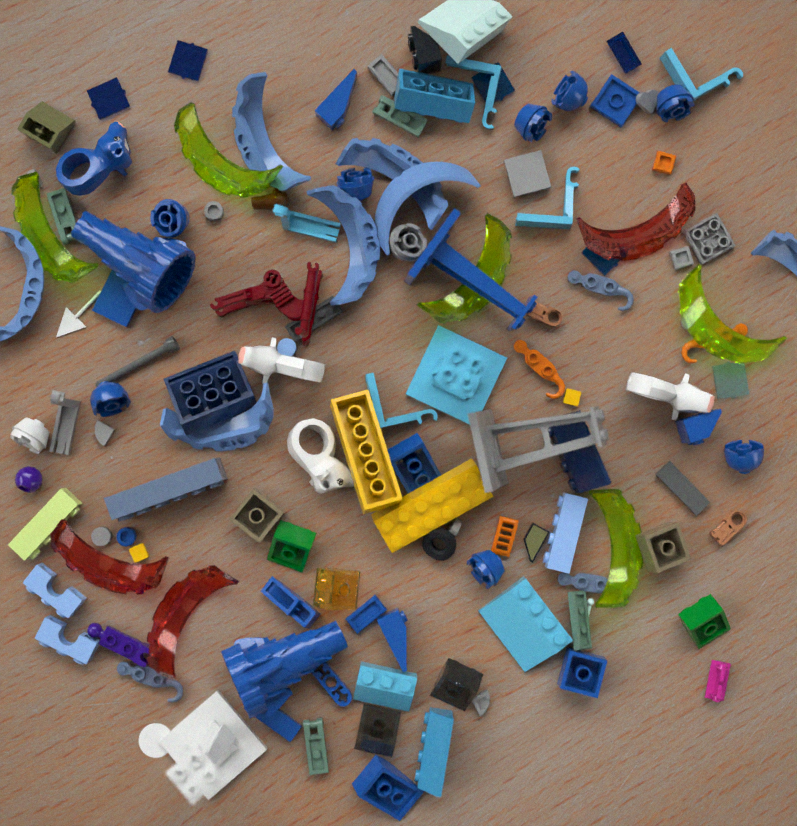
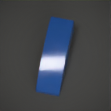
M274 576L269 579L261 590L267 598L304 628L310 629L321 614Z

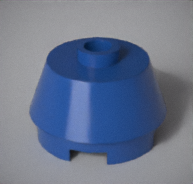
M682 85L668 86L657 95V115L666 123H668V119L676 118V121H679L691 113V107H695L694 97Z
M529 103L519 111L514 126L525 141H538L547 131L544 127L547 121L552 120V113L545 106Z
M364 167V171H355V168L341 171V176H337L338 181L336 183L341 190L347 192L352 198L356 197L359 201L371 195L374 183L371 169Z
M164 199L151 211L150 220L152 226H155L160 235L174 238L185 230L189 224L190 217L185 206L175 200Z
M491 550L472 554L471 558L467 560V565H471L473 568L471 574L480 585L484 582L486 589L496 586L505 572L502 560Z

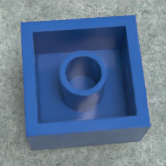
M567 647L557 682L559 688L598 698L608 660L604 656Z

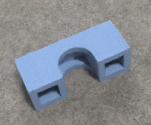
M44 563L37 564L23 581L26 589L30 593L40 596L41 601L47 606L54 607L59 616L63 618L72 617L87 597L73 586L67 588L63 594L56 593L52 588V581L57 574Z
M51 615L45 617L34 639L38 640L39 644L44 647L56 649V652L60 655H68L74 658L73 661L78 664H88L99 646L100 639L92 638L88 633L83 632L79 635L76 642H69L64 637V629L67 623Z

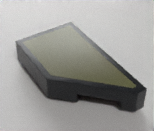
M533 522L523 538L529 561L532 563L550 533Z

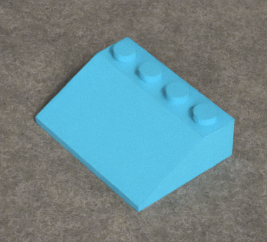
M524 576L478 610L524 672L556 654L573 641Z

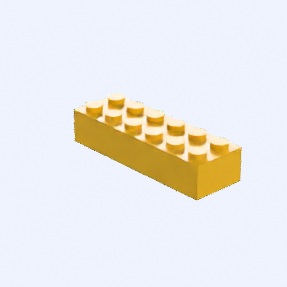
M369 390L331 399L330 408L363 514L401 504L403 498Z
M471 458L403 496L401 504L378 510L372 513L371 516L391 553L489 500L493 495L491 492L485 493L481 473Z

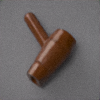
M274 187L273 192L270 194L251 197V203L254 210H273L275 204L288 208L289 196L286 192H281V190Z

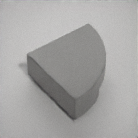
M97 420L95 435L98 441L103 446H106L115 429Z
M488 689L471 698L480 716L487 711L490 703Z

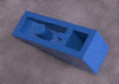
M355 69L314 110L316 116L332 131L335 127L337 129L341 127L345 122L344 118L357 80V71Z
M397 607L378 617L377 622L402 671L405 672L407 671L405 622L408 619L404 611H399Z

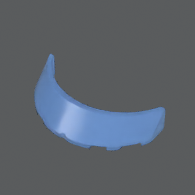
M266 72L250 74L238 83L236 91H238L236 105L232 108V117H235L236 123L234 135L245 164L251 172H255L260 177V181L263 184L270 185L281 191L289 190L312 180L310 176L300 174L287 166L274 150L267 135L262 110L263 90L267 74Z
M354 138L344 148L335 164L338 166L355 165L366 167L382 173L393 180L401 176L403 171L423 162L395 144L389 146L376 138H372L371 141ZM440 182L428 184L411 194L422 209L430 230L434 228L448 207V201L444 199Z
M426 162L403 171L401 176L394 178L379 200L375 214L377 238L387 256L391 254L389 250L391 224L402 203L418 189L440 181H459L479 188L481 185L469 170L447 162Z
M331 185L306 191L308 196L321 201L333 211L341 222L349 243L350 263L348 274L341 290L330 301V305L357 301L371 281L374 280L377 273L375 270L380 259V242L377 238L378 232L375 223L356 197L352 198L347 192L337 186Z
M0 227V231L8 235L20 250L27 269L19 310L6 326L0 327V341H3L20 332L36 314L42 300V293L44 292V271L39 255L31 242L18 230Z
M776 230L770 231L753 249L751 254L753 256L760 255L774 259L797 275V240L789 232L782 234L776 233Z
M268 383L263 384L262 395L258 402L240 415L186 436L177 413L165 408L162 412L160 427L172 440L177 441L179 439L200 450L206 447L214 448L215 451H230L255 443L262 434L265 435L273 419L274 408Z

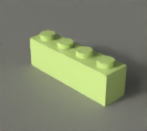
M61 488L8 546L24 561L35 559L41 553L39 549L43 545H48L54 539L52 535L57 530L60 532L67 525L66 520L70 516L73 518L81 510L79 507L83 503L67 488Z

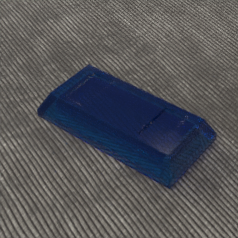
M624 32L606 41L625 74L642 65Z

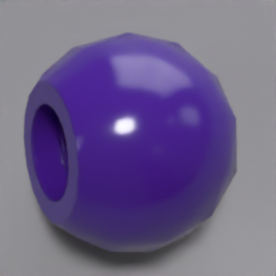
M23 467L16 473V486L24 492H35L42 485V475L35 467Z

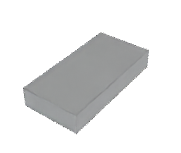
M381 54L367 68L389 94L393 96L396 91L398 72Z

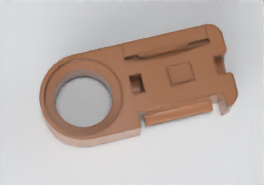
M536 302L537 305L531 313L525 314L550 327L558 326L563 318L559 310L551 306L546 308V306ZM550 313L558 315L559 320L557 323L549 322L548 315Z
M731 511L723 518L724 521L713 530L714 532H709L718 544L724 545L746 524L747 517L743 512ZM735 514H739L742 517V521L738 525L732 522V517Z

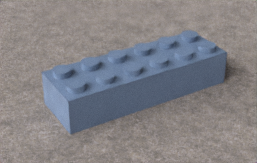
M213 458L104 498L111 520L118 519V522L134 517L133 513L135 512L137 515L152 511V506H155L156 509L168 505L171 499L174 502L188 497L187 493L191 492L192 495H196L206 491L205 487L210 486V489L224 484L223 480L228 478L221 458Z

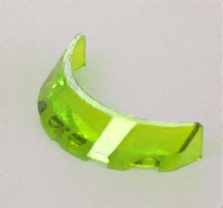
M191 102L178 110L174 128L175 133L178 132L182 144L181 151L185 159L189 158L193 164L195 173L215 190L229 196L232 194L240 196V198H247L265 191L283 168L279 164L270 170L254 171L236 165L223 156L211 143L201 126L194 103Z
M33 172L18 176L11 191V195L15 196L14 220L19 223L20 233L31 242L37 251L43 271H48L52 274V278L57 281L63 280L73 283L98 268V263H87L73 256L55 236L42 206L39 174Z
M487 213L485 215V242L476 267L501 286L506 277L504 272L507 264L511 262L510 238H512L510 229L500 219ZM462 284L444 298L432 302H418L416 306L437 322L446 324V322L468 319V315L475 311L479 312L490 301Z
M697 264L685 276L678 288V292H680L681 308L679 311L681 318H684L689 328L688 332L700 346H703L707 352L722 360L727 359L735 361V363L744 364L768 358L787 340V337L783 336L771 340L754 339L741 335L725 325L716 316L707 302L701 282L702 266Z
M619 489L589 490V495L602 510L611 541L609 576L603 593L595 603V608L625 607L629 603L628 598L633 589L638 587V571L643 566V557L635 535L642 533L640 523H636L633 515L635 509L632 504L627 503L622 496L623 492Z

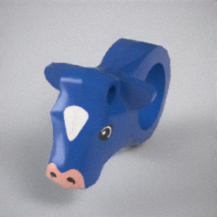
M120 122L110 124L108 131L98 140L95 149L76 148L65 153L60 158L56 167V175L60 184L71 194L82 196L90 194L97 189L112 171H118L125 177L128 173L124 168H128L132 164L131 150L127 141L125 126ZM90 163V167L84 176L79 179H70L72 171L77 166Z

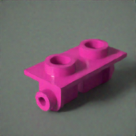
M711 660L705 698L712 699L715 702L724 701L731 663Z

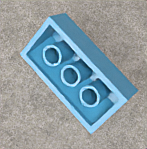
M399 69L394 97L395 109L402 112H414L423 116H435L439 119H450L458 123L470 122L475 106L473 83Z
M429 707V712H425L424 724H427L426 732L422 731L420 743H424L423 750H419L417 762H421L420 769H416L414 781H417V788L436 797H441L454 717L452 710Z

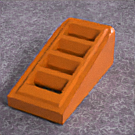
M499 515L491 551L494 554L510 556L519 520ZM503 523H507V524H511V525H513V526H512V529H511V528L503 527L502 524H503ZM500 531L511 532L510 536L500 534ZM499 537H500V538H504V539H508L509 542H508V543L501 542V541H498V539H499ZM496 546H505L507 550L498 549Z

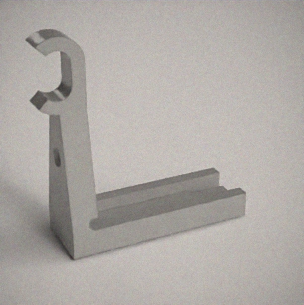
M53 390L50 402L59 406L49 451L55 452L56 450V453L70 455L81 401L66 399L64 392Z

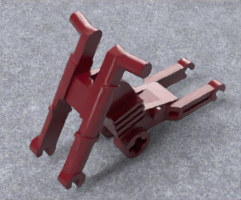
M311 262L307 263L308 273L306 286L303 290V300L297 299L291 293L278 271L269 270L264 274V281L260 285L215 298L218 304L214 306L211 303L210 307L219 317H225L229 313L253 305L274 303L277 309L292 321H301L300 327L295 328V333L302 338V344L308 346L312 326L314 325L317 300H319L320 280L323 277V273L319 270L320 266L318 263H315L314 268H311Z

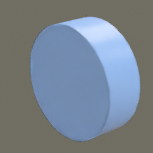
M284 338L279 341L277 350L282 355L293 356L296 353L297 346L292 339Z

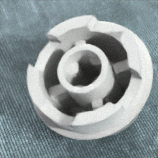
M24 418L12 427L10 438L17 444H22L29 448V451L39 454L43 449H46L50 432L41 421Z

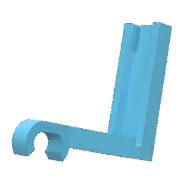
M672 48L665 51L660 57L673 82L682 85L694 97V101L721 84L728 87L730 85L728 76L731 74H735L737 79L741 80L743 78L741 69L732 68L696 89Z
M447 55L445 62L447 66L494 75L490 79L482 119L485 128L493 129V125H488L486 120L488 113L493 112L495 114L498 112L493 106L501 75V66L464 59L457 64L451 56Z
M570 167L566 172L563 216L517 213L515 226L570 229L573 223V191L579 186L577 182L572 183L570 181V173H577L580 169L578 167Z
M274 205L273 212L281 218L284 230L337 242L335 237H338L340 230L329 226L340 228L341 223L290 211L287 207L281 205Z
M374 373L365 375L367 388L380 428L414 420L421 424V416L427 413H431L433 420L437 421L436 411L427 409L387 418L385 422Z

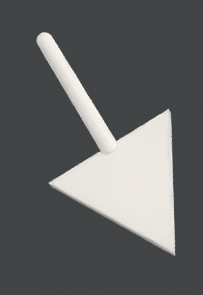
M98 291L76 315L67 307L65 308L56 337L86 327L78 317L99 297L101 291Z

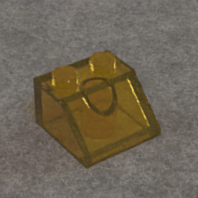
M317 568L313 606L326 610L357 609L361 571Z

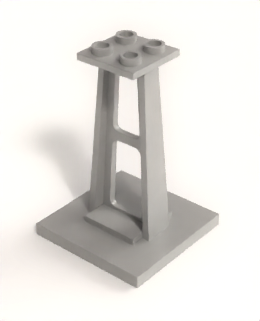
M599 406L590 407L588 412L495 424L492 409L468 414L485 493L508 484L506 469L593 444H598V448L607 445L606 441L609 440L607 428L604 429L602 421H605L603 409H599ZM587 421L590 425L591 435L559 445L551 443L549 435L550 426ZM536 428L542 430L545 443L543 449L503 459L498 434Z

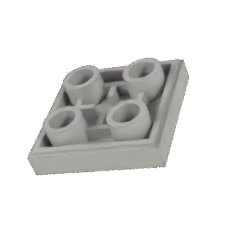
M541 150L504 160L514 198L551 188Z
M718 213L682 232L701 265L736 246Z

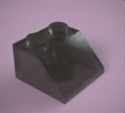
M448 658L441 669L430 696L465 711L478 693L483 673Z
M364 704L354 749L392 757L401 712Z

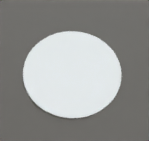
M153 723L147 725L141 731L139 746L147 756L159 758L168 753L159 743V740L170 731L165 725Z

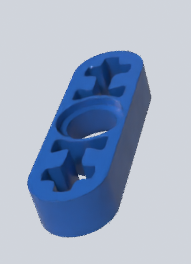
M327 662L323 663L322 669L325 673L327 670L330 673H327L323 679L320 677L323 675L320 670L311 672L339 706L350 704L352 692ZM328 677L336 679L337 684L334 687L327 686L326 679ZM341 685V693L348 694L347 701L344 699L339 700L340 694L338 691L335 694L332 691H335Z

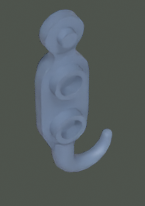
M573 270L568 274L567 278L570 283H581L588 291L605 296H625L628 302L625 306L618 307L620 311L628 310L633 305V294L613 279L593 273L582 276L577 270Z
M564 572L558 575V582L561 585L573 584L576 589L594 593L618 591L621 594V598L619 601L613 602V606L622 605L626 600L627 593L625 588L603 576L587 573H578L575 576H570Z
M125 661L117 666V672L120 675L130 674L136 682L156 688L174 687L177 690V695L174 698H168V702H177L183 696V687L180 682L172 679L162 670L149 666L142 667L140 665L132 667Z

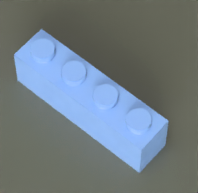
M563 492L562 496L559 495L557 507H559L558 514H554L552 521L554 530L553 533L549 534L547 544H550L548 552L545 551L543 563H545L546 568L570 573L588 498Z

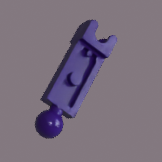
M92 623L87 629L90 637L101 638L98 643L99 645L132 660L142 667H147L149 664V660L144 658L143 654H152L156 650L155 647L145 642L143 643L109 625L105 631L99 623Z

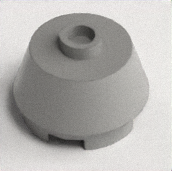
M407 223L394 228L390 236L389 250L396 259L414 261L426 249L427 240L419 231L420 228L418 226Z

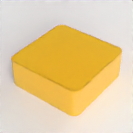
M567 388L563 403L578 406L581 392Z
M144 543L129 549L135 563L149 557Z

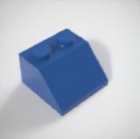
M712 409L709 413L702 412L676 420L675 424L681 442L693 446L704 443V439L710 437L722 413L721 409Z

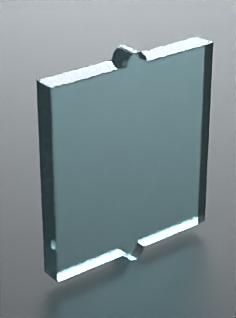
M744 361L726 362V364L712 366L717 399L736 398V396L749 394Z

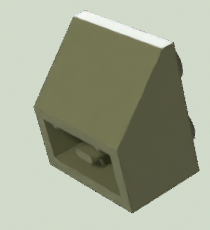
M42 101L26 113L17 130L57 154L76 121Z

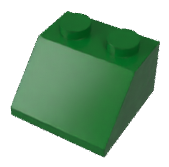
M280 520L272 539L267 560L303 573L317 533Z
M711 594L700 598L698 602L690 607H686L678 614L683 626L698 649L731 629L723 608Z

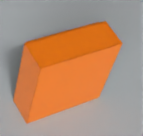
M657 151L652 170L671 175L676 155Z

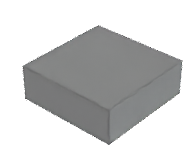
M689 246L669 252L674 270L694 264Z

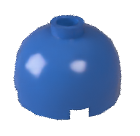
M570 71L572 75L569 77L565 75L553 93L557 94L555 100H551L552 105L564 111H573L580 106L582 107L588 100V85L585 79L575 71Z
M101 382L92 391L90 397V404L94 415L97 416L98 413L101 417L119 414L122 412L120 408L125 405L128 408L131 403L125 388L115 382Z
M742 440L727 443L724 448L726 463L732 469L739 471L741 474H748L761 465L764 458L762 443L754 440H749V443L741 444Z

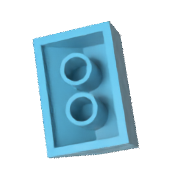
M361 661L353 700L409 712L416 687L417 673L403 672L399 669Z

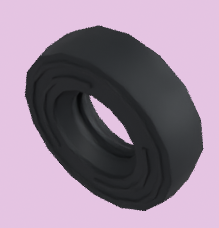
M438 527L424 535L422 540V547L425 553L435 560L444 561L449 559L454 554L457 546L453 534L442 527ZM438 538L442 540L446 545L445 549L437 548L433 544V539Z

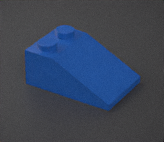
M418 433L387 449L392 467L407 493L441 476Z
M377 754L352 783L359 798L399 821L424 793L423 790L417 788V784Z

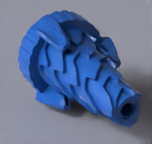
M88 211L82 212V217L76 222L74 229L71 231V236L90 248L102 259L101 262L116 272L115 275L127 282L122 285V288L134 306L140 311L149 309L154 313H160L167 310L178 300L192 277L196 256L192 250L187 248L186 243L181 240L155 237L154 240H151L140 232L135 234L125 227H118L107 219L101 220Z
M335 620L316 630H309L298 635L293 633L277 641L275 638L269 641L268 637L238 639L234 642L233 646L222 650L221 654L249 718L260 714L269 717L293 694L291 689L288 688L289 686L301 681V677L315 671L321 664L333 659V655L346 649L348 645Z

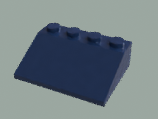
M235 351L164 378L165 385L186 436L244 413L257 403L244 370L238 362V356Z
M581 410L567 414L581 413ZM585 421L549 427V435L554 445L591 435ZM595 444L559 454L562 461L560 466L563 472L567 473L569 487L575 493H582L612 484Z

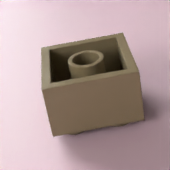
M254 488L229 520L258 543H261L286 511L257 488Z
M667 522L635 535L648 572L660 573L691 560L679 523Z

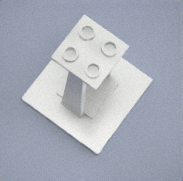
M219 690L213 693L159 740V743L176 761V764L165 773L192 805L204 795L208 800L267 750V746Z

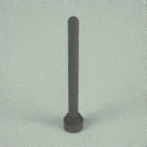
M173 336L167 338L163 346L97 381L96 387L104 381L113 382L166 352L174 353L178 351L180 347Z

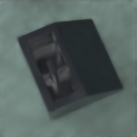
M411 26L407 42L409 51H413V69L424 74L441 71L442 57L439 44L416 26Z

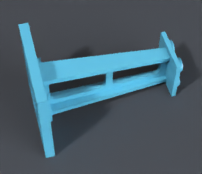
M438 325L406 395L470 425L468 414L483 410L507 357Z

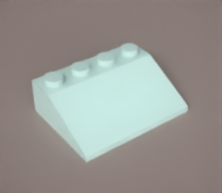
M447 0L419 19L417 23L459 64L500 34L513 16L499 2L494 0Z

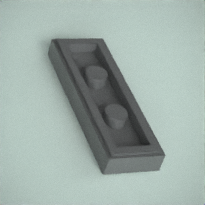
M333 296L316 306L312 332L343 313L339 305H330V301L334 298ZM292 321L285 326L295 343L302 339L300 335L295 333V328L300 327L301 321Z
M668 461L655 474L695 516L710 503L671 461Z

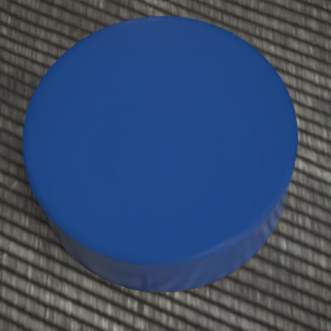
M124 527L118 531L117 541L122 546H130L136 542L137 533L131 527Z

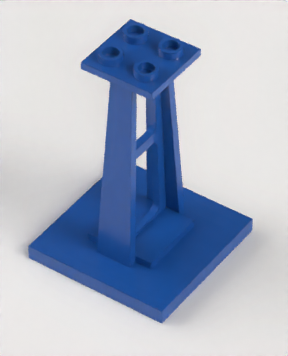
M454 208L408 272L404 282L411 285L422 268L426 270L431 263L513 316L514 319L507 327L508 331L519 329L526 320L523 318L524 315L529 312L531 313L537 305L535 302L537 296L529 297L525 304H522L446 243L450 236L448 234L449 230L461 214Z

